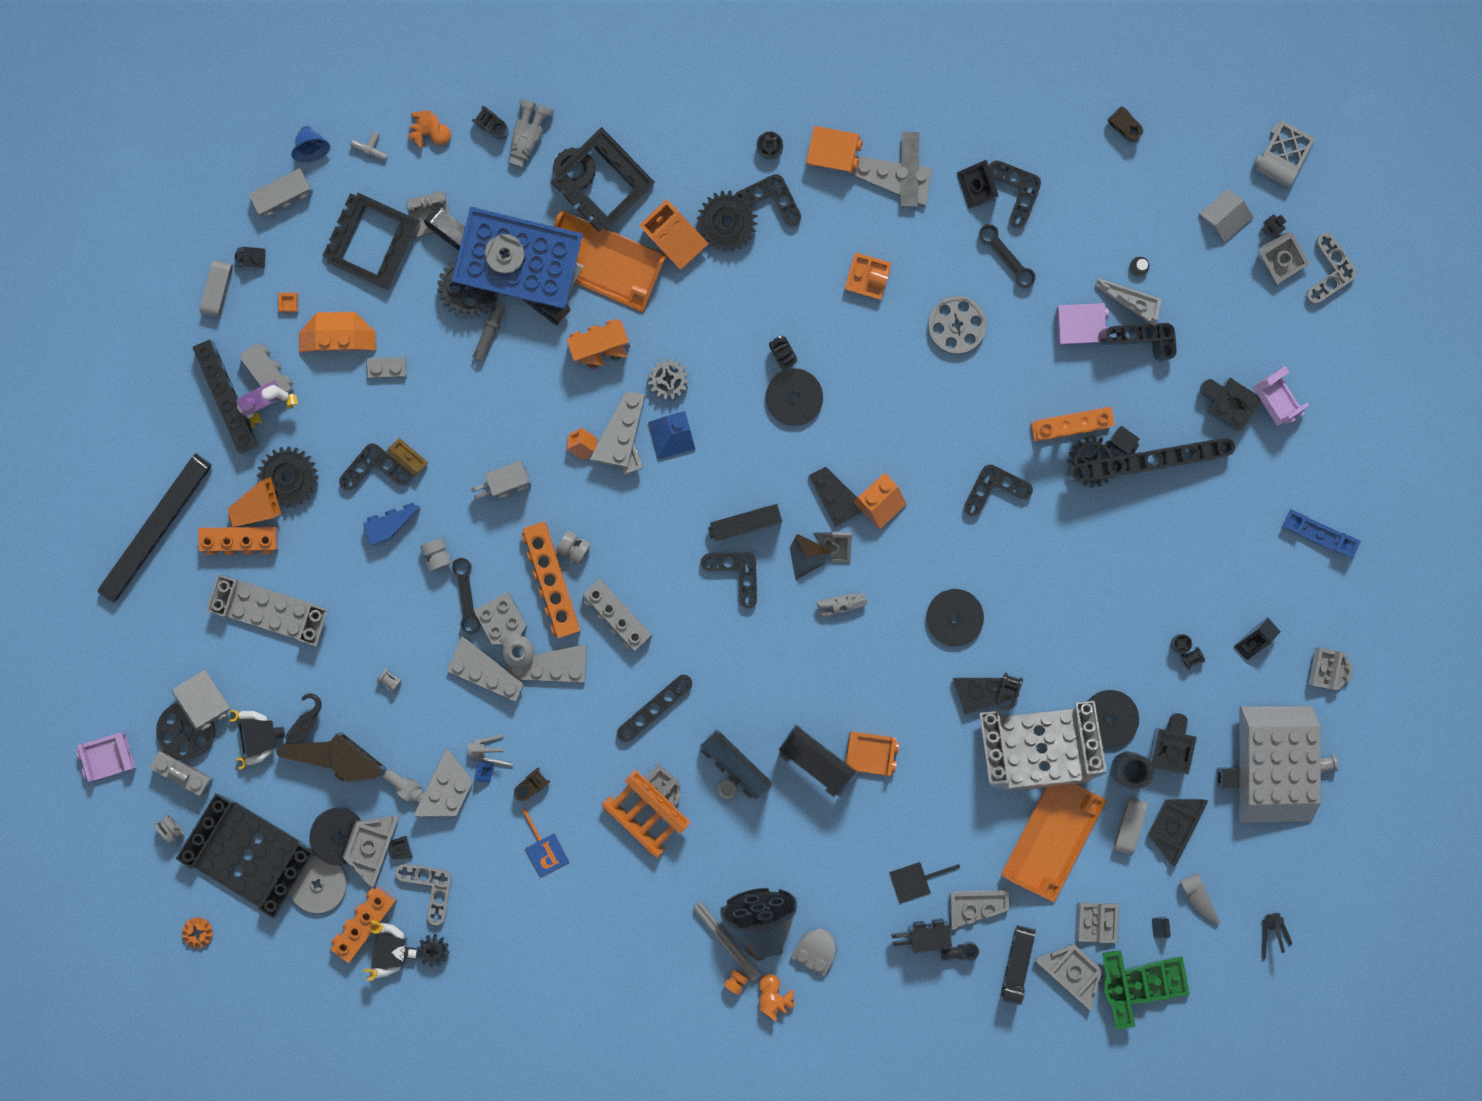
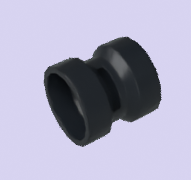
M1177 634L1171 639V648L1177 653H1187L1192 648V640L1187 635Z

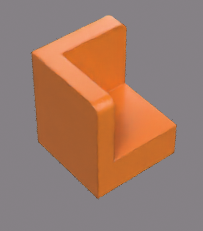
M580 428L568 434L567 450L579 459L585 460L592 456L598 439L584 428Z

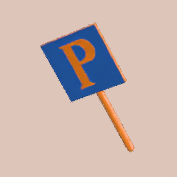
M523 808L522 811L538 842L526 847V850L541 877L567 864L569 860L555 833L541 839L527 810Z

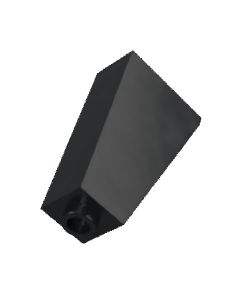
M778 504L710 522L711 527H708L710 538H715V541L781 524L782 519Z

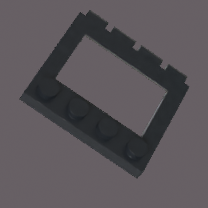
M600 127L553 174L555 178L550 182L559 192L564 188L567 190L563 196L572 206L577 202L580 203L576 210L586 220L592 216L594 219L590 224L598 232L603 228L608 230L655 183L603 127ZM593 148L634 189L608 216L567 175Z
M357 192V195L350 193L345 203V206L350 207V210L343 209L337 221L338 224L343 225L342 229L335 226L329 239L335 244L334 246L327 244L322 256L328 259L327 263L390 291L421 221ZM365 207L400 222L377 274L343 259Z

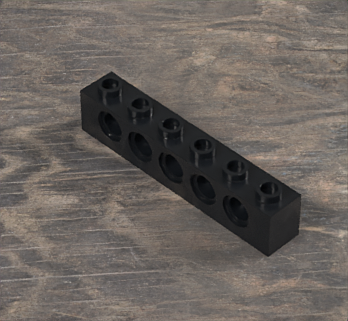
M209 339L193 346L194 353L237 452L242 454L258 447L259 444L248 419L237 409L238 396L214 341Z

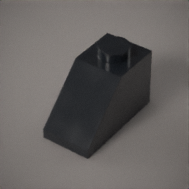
M1267 617L1247 633L1234 647L1248 660L1271 644L1281 631Z

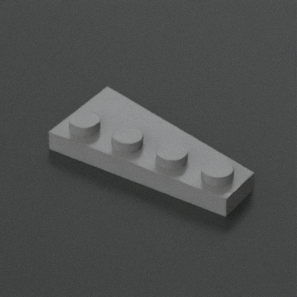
M857 156L859 165L858 169L854 170V177L901 195V178H905L908 175L907 168L901 167V163ZM919 166V170L915 174L918 180V203L926 207L932 168Z
M625 392L590 458L591 462L628 469L645 401L644 394Z
M464 636L461 637L447 672L517 702L525 684L487 656L477 646L473 645Z

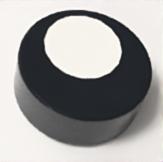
M1141 256L1134 258L1129 266L1131 273L1135 276L1145 275L1149 270L1148 260Z

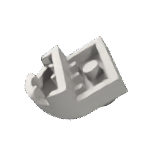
M1316 647L1308 685L1333 690L1341 689V686L1350 681L1353 672L1352 664L1349 663L1347 655L1343 652Z
M657 763L645 779L670 803L676 806L681 798L680 784L671 773ZM633 791V793H634L638 798L642 799V797H641L638 793H636L635 791Z
M821 928L806 931L801 936L798 945L791 955V959L825 976L837 952L834 936Z

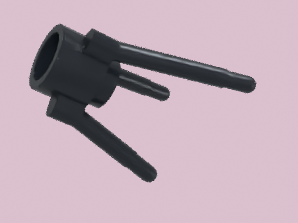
M1280 913L1265 915L1266 920H1262V959H1266L1268 927L1270 930H1276L1282 953L1285 952L1280 933L1281 928L1289 945H1292L1290 935Z

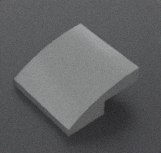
M1077 902L1076 941L1117 943L1119 904Z

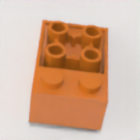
M668 199L639 225L680 270L709 245Z

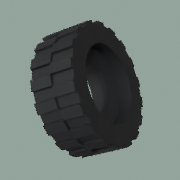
M570 147V149L566 148L563 152L559 153L558 157L554 160L553 174L579 148ZM589 154L580 161L584 167L583 174L579 178L572 179L581 189L587 188L592 183L593 177H595V164Z

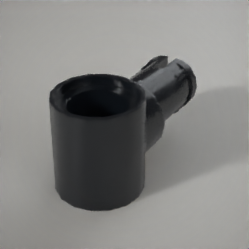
M972 941L964 942L950 949L940 950L942 961L957 958L959 960H975L979 955V949ZM968 946L975 948L973 955L965 954V949Z

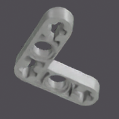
M1330 233L1321 234L1316 240V245L1334 272L1307 290L1306 298L1312 304L1323 301L1356 277L1355 267ZM1322 237H1323L1324 239H1327V238H1328V239L1330 240V241L1328 242V245L1330 246V248H1332L1333 246H1335L1336 249L1330 251V252L1327 254L1326 251L1329 250V248H1328L1327 245H1324V246H1323V245L1321 244V242L1323 241ZM1334 252L1341 255L1339 263H1334L1331 259V255ZM1345 262L1346 265H1344L1343 267L1345 268L1346 271H1347V270H1350V271H1351V273L1349 274V275H1350V278H1349L1348 276H1347V277H1344V276L1342 275V274L1345 273L1344 270H1343V268L1341 267V268L1338 270L1337 266H1340V265H1342V264ZM1328 279L1335 280V289L1327 288L1326 282ZM1323 288L1325 292L1318 295V300L1317 298H1311L1312 290L1317 292Z
M408 863L399 865L396 869V877L399 880L432 886L427 915L428 921L432 925H440L446 917L452 879L450 872L445 869ZM406 867L408 872H413V868H416L415 880L411 879L413 875L410 874L404 878L400 870ZM426 870L429 873V878L426 881L420 880L418 877L419 871ZM432 871L436 872L434 876H441L444 873L448 880H445L443 884L440 883V879H434V883L430 882L433 876ZM437 892H442L445 895V900L441 903L436 902L434 899V895ZM432 905L444 906V909H439V915L442 918H439L438 921H434V917H431V914L436 912V907L432 908Z

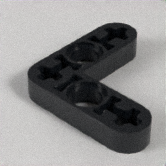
M993 161L989 165L993 178L1020 189L1009 221L1013 227L1021 228L1028 220L1041 186V179L1033 173L1002 161ZM999 165L1000 170L1005 171L1006 168L1009 170L1005 178H1002L1004 173L998 172L994 174V170L991 167ZM1012 171L1019 173L1020 178L1016 182L1009 179V174ZM1035 179L1037 186H1033L1031 190L1034 196L1029 192H1023V189L1027 191L1029 188L1027 180ZM1022 196L1030 198L1029 206L1025 207L1020 204ZM1016 207L1021 210H1027V214L1023 211L1021 215L1023 222L1020 221L1018 224L1015 223L1016 220L1013 218L1020 211L1016 210Z
M773 174L738 191L739 195L748 196L746 191L750 190V195L754 199L751 205L772 196L787 225L794 227L801 221V213L783 177L779 174ZM772 179L780 180V189L785 188L786 191L775 195L774 193L778 192L775 186H771L773 183ZM760 186L764 189V194L761 197L753 194L755 187ZM780 196H788L790 199L789 204L781 205L779 203ZM793 205L794 208H791V212L793 215H798L796 222L788 221L789 213L788 211L784 213L783 210Z
M371 443L361 451L342 474L339 483L343 489L353 490L374 465L399 485L408 484L411 480V473L380 446ZM376 447L377 456L372 455L368 459L372 461L371 464L361 458L363 455L367 458L370 454L369 448L374 449ZM385 459H390L393 462V466L389 470H385L382 466ZM360 461L366 465L365 471L361 473L357 472L355 465ZM397 465L400 467L397 469L400 473H407L405 475L406 481H399V476L396 473L393 476L390 474L396 469ZM351 470L360 476L358 479L354 476L351 480L352 486L344 485L346 483L344 479H349L353 475L349 473Z
M986 465L982 468L964 504V511L969 516L979 514L993 486L1021 499L1029 498L1033 493V487L1030 483L994 465ZM992 468L995 476L989 477L987 481L991 482L989 486L986 482L980 481V479L985 480L987 476L985 470ZM1008 476L1012 479L1010 487L1002 485L1003 477ZM1016 480L1019 481L1018 486H1027L1028 494L1025 493L1022 496L1019 489L1015 488V492L1011 490L1015 486ZM978 485L986 487L985 495L980 496L976 493ZM972 495L978 499H983L982 503L977 501L975 506L978 508L977 511L969 512L970 508L967 506L975 500L971 498Z
M709 553L701 558V566L708 571L739 570L740 603L745 608L755 606L757 603L756 558L753 554ZM709 556L712 560H717L716 556H721V568H717L718 564H712L711 568H708L707 564H704V560H707ZM726 556H731L734 559L733 566H724L723 559ZM746 556L753 559V563H750V569H754V573H742V569H746V564L742 563V559H745ZM745 575L753 577L754 582L751 586L743 584L742 579ZM742 588H754V592L750 591V596L754 598V601L750 603L751 605L743 602L746 592H742Z

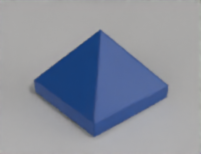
M478 762L475 769V781L490 783L494 764Z

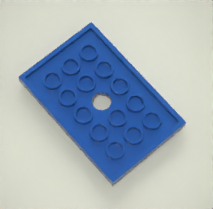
M470 206L452 282L565 309L583 234ZM503 234L512 235L523 246L525 261L515 272L501 274L491 269L488 265L485 250L489 241L494 237ZM507 249L499 253L502 255V259L509 258L510 256Z

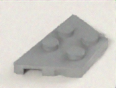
M445 749L413 816L456 817L473 781L448 749Z
M395 815L356 821L342 857L371 887H374L399 817Z
M1068 945L1035 959L1042 968L1086 1008L1092 1009L1103 970L1076 945Z

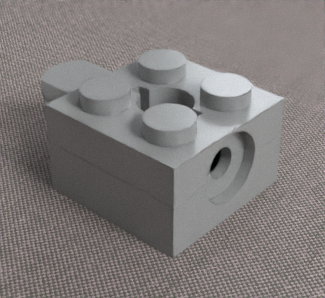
M520 460L486 473L487 483L471 488V491L473 493L489 487L490 490L475 495L474 499L477 500L490 494L502 499L510 496L511 491L521 492L528 489V485L532 483L524 462Z

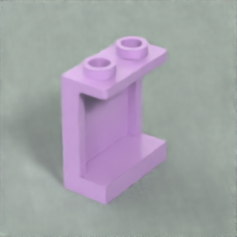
M1105 303L1057 306L1058 345L1099 343L1100 331L1108 328L1106 327L1105 319H1108L1109 313L1108 308H1105Z
M1286 366L1253 386L1277 426L1285 423V425L1291 423L1295 418L1305 413L1304 409L1309 406L1308 402L1300 406L1282 377L1290 373Z
M125 731L77 745L76 754L79 761L82 760L84 767L82 768V774L88 782L136 768Z

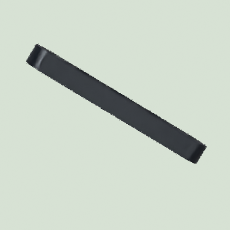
M683 674L673 680L618 728L617 737L623 742L632 740L690 690L692 679L688 675ZM687 678L689 680L687 683L688 687H681L679 691L682 693L678 695L677 691L671 686L675 684L677 687L680 684L679 679L685 680ZM671 690L674 692L675 697L672 701L664 699L665 691ZM651 703H658L660 705L658 713L653 714L650 712L649 706ZM642 715L645 717L646 722L643 726L635 724L636 716ZM631 721L633 727L638 729V731L634 732L633 729L629 732V738L626 736L622 738L621 729L627 730L630 727L628 723Z

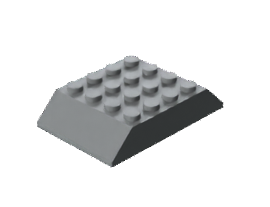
M1239 707L1240 823L1313 821L1321 804L1320 724L1313 707Z

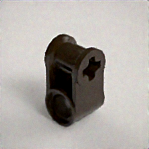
M1120 106L1107 119L1108 123L1129 142H1137L1143 134L1141 124L1123 106ZM1136 129V130H1137V133L1131 135V134H1130L1131 130L1133 131V130Z
M539 767L516 786L514 796L519 801L528 800L550 783L539 772ZM520 787L527 788V797L522 798L518 795L517 791Z

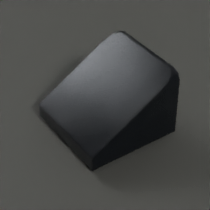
M1167 917L1152 918L1153 936L1170 938L1169 919Z

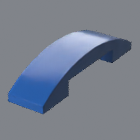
M1292 509L1289 510L1282 527L1310 541L1350 558H1354L1361 542Z

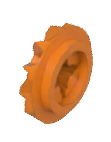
M200 917L188 920L182 929V938L186 945L193 948L206 946L213 936L211 924ZM195 927L197 930H205L199 935V939L197 936H190L195 931Z

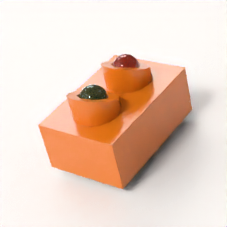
M609 320L606 322V326L599 327V325L588 328L586 333L575 332L569 335V339H566L574 362L576 364H586L592 370L598 366H605L601 355L610 356L613 361L628 358L624 347L629 346L630 343L621 320Z

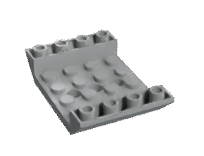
M1095 701L1075 703V709L1004 717L999 716V711L980 713L990 786L1012 791L1086 783L1106 773ZM1040 728L1044 731V734L1037 736L1034 734V730ZM1039 746H1044L1047 752L1039 753L1036 749ZM1041 764H1047L1049 765L1050 769L1048 771H1042L1040 770L1039 766Z

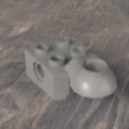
M506 592L474 610L491 644L503 646L502 654L504 660L510 666L521 668L531 662L534 657L533 645L527 638L521 636L527 624L510 592ZM517 646L523 649V655L519 658L513 655V649Z

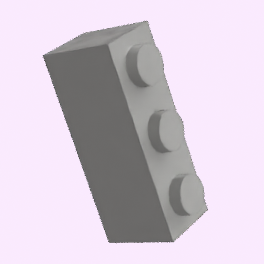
M299 168L248 195L261 217L265 216L267 218L275 214V210L291 206L293 204L292 201L298 198L303 200L309 197V193L313 190L303 171Z
M257 342L239 355L260 386L275 380L278 387L288 392V394L294 390L291 386L294 383L288 375L283 376L280 371L282 367L276 359L272 361L269 357L271 352L265 344L261 346Z

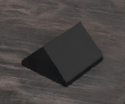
M987 160L957 172L968 208L997 200L999 197Z

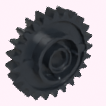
M723 190L720 196L714 193V199L707 197L709 203H702L704 210H698L702 216L697 217L701 221V224H698L697 227L703 229L699 234H705L704 239L706 241L710 240L709 246L711 247L716 244V250H719L722 246L723 252H726L729 247L731 252H733L735 246L741 249V243L748 245L746 239H753L751 232H757L753 226L758 225L754 221L758 215L753 214L756 208H750L752 201L745 202V195L739 198V192H736L733 196L732 190H729L727 195ZM727 215L732 218V224L728 227L723 224V218Z
M290 446L287 447L286 451L283 447H280L279 452L273 449V456L266 454L268 460H261L264 466L258 467V469L262 473L256 476L261 478V481L271 477L279 507L282 503H284L285 508H288L290 503L293 507H296L297 501L302 505L303 498L310 500L308 494H314L312 487H318L314 481L319 479V477L314 476L318 472L317 469H313L316 463L309 462L311 456L304 457L305 451L298 453V448L292 451ZM286 472H291L292 474L290 482H285L283 479Z

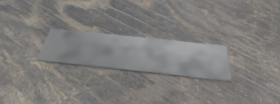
M902 132L901 167L907 168L908 175L905 178H901V206H918V180L915 174L919 170V132Z

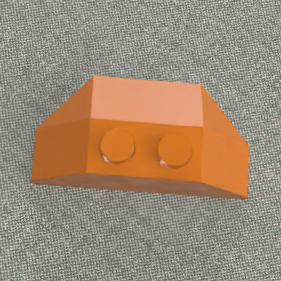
M317 312L299 332V352L376 351V331L356 312Z

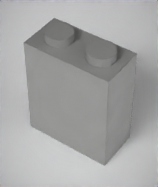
M206 670L172 689L171 694L196 732L200 729L204 731L212 726L211 722L216 719L221 721L228 716L227 713L230 707Z

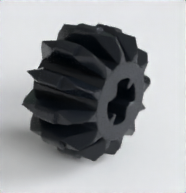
M785 336L776 337L773 341L769 342L770 350L780 368H790L793 364L797 363V357Z
M437 934L433 935V940L429 935H426V941L421 939L420 944L422 946L417 947L418 951L423 952L418 955V958L425 957L422 961L423 964L430 961L429 967L433 966L434 961L437 966H440V960L445 962L447 958L444 955L450 953L449 950L444 949L449 944L445 943L442 945L444 937H441L438 941ZM432 946L436 947L435 950L438 949V952L434 955L430 954L432 951L429 952Z

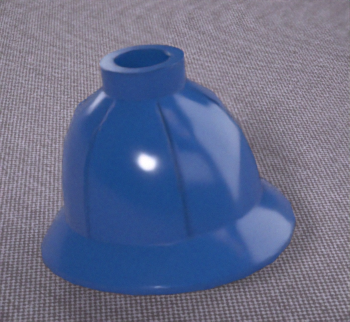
M304 126L296 136L295 147L291 152V157L299 162L315 161L328 154L330 144L311 127Z

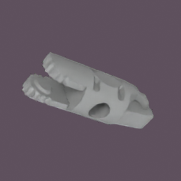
M864 593L846 594L817 601V607L821 608L819 611L820 617L853 611L867 605Z

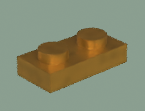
M400 438L386 451L415 477L428 464L423 457Z

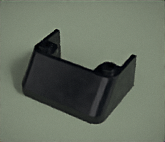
M798 725L793 727L778 749L781 752L779 754L781 758L787 762L792 760L827 787L825 791L832 797L836 795L841 797L859 774L857 770L850 767L803 731Z

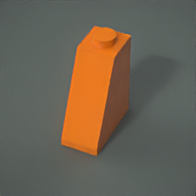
M271 477L257 483L228 508V518L233 527L272 519L281 515Z

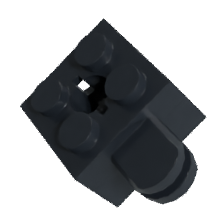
M1232 378L1226 379L1223 385L1213 379H1208L1200 386V393L1212 401L1206 412L1237 432L1242 431L1261 401L1257 394Z
M1181 713L1172 714L1169 718L1167 730L1156 728L1149 758L1153 767L1189 775L1197 737L1186 734L1188 719L1185 715Z
M943 918L933 919L932 923L926 924L924 921L912 922L913 925L909 926V931L891 934V938L894 939L910 937V939L893 941L892 945L902 946L911 944L913 953L952 948L950 927Z

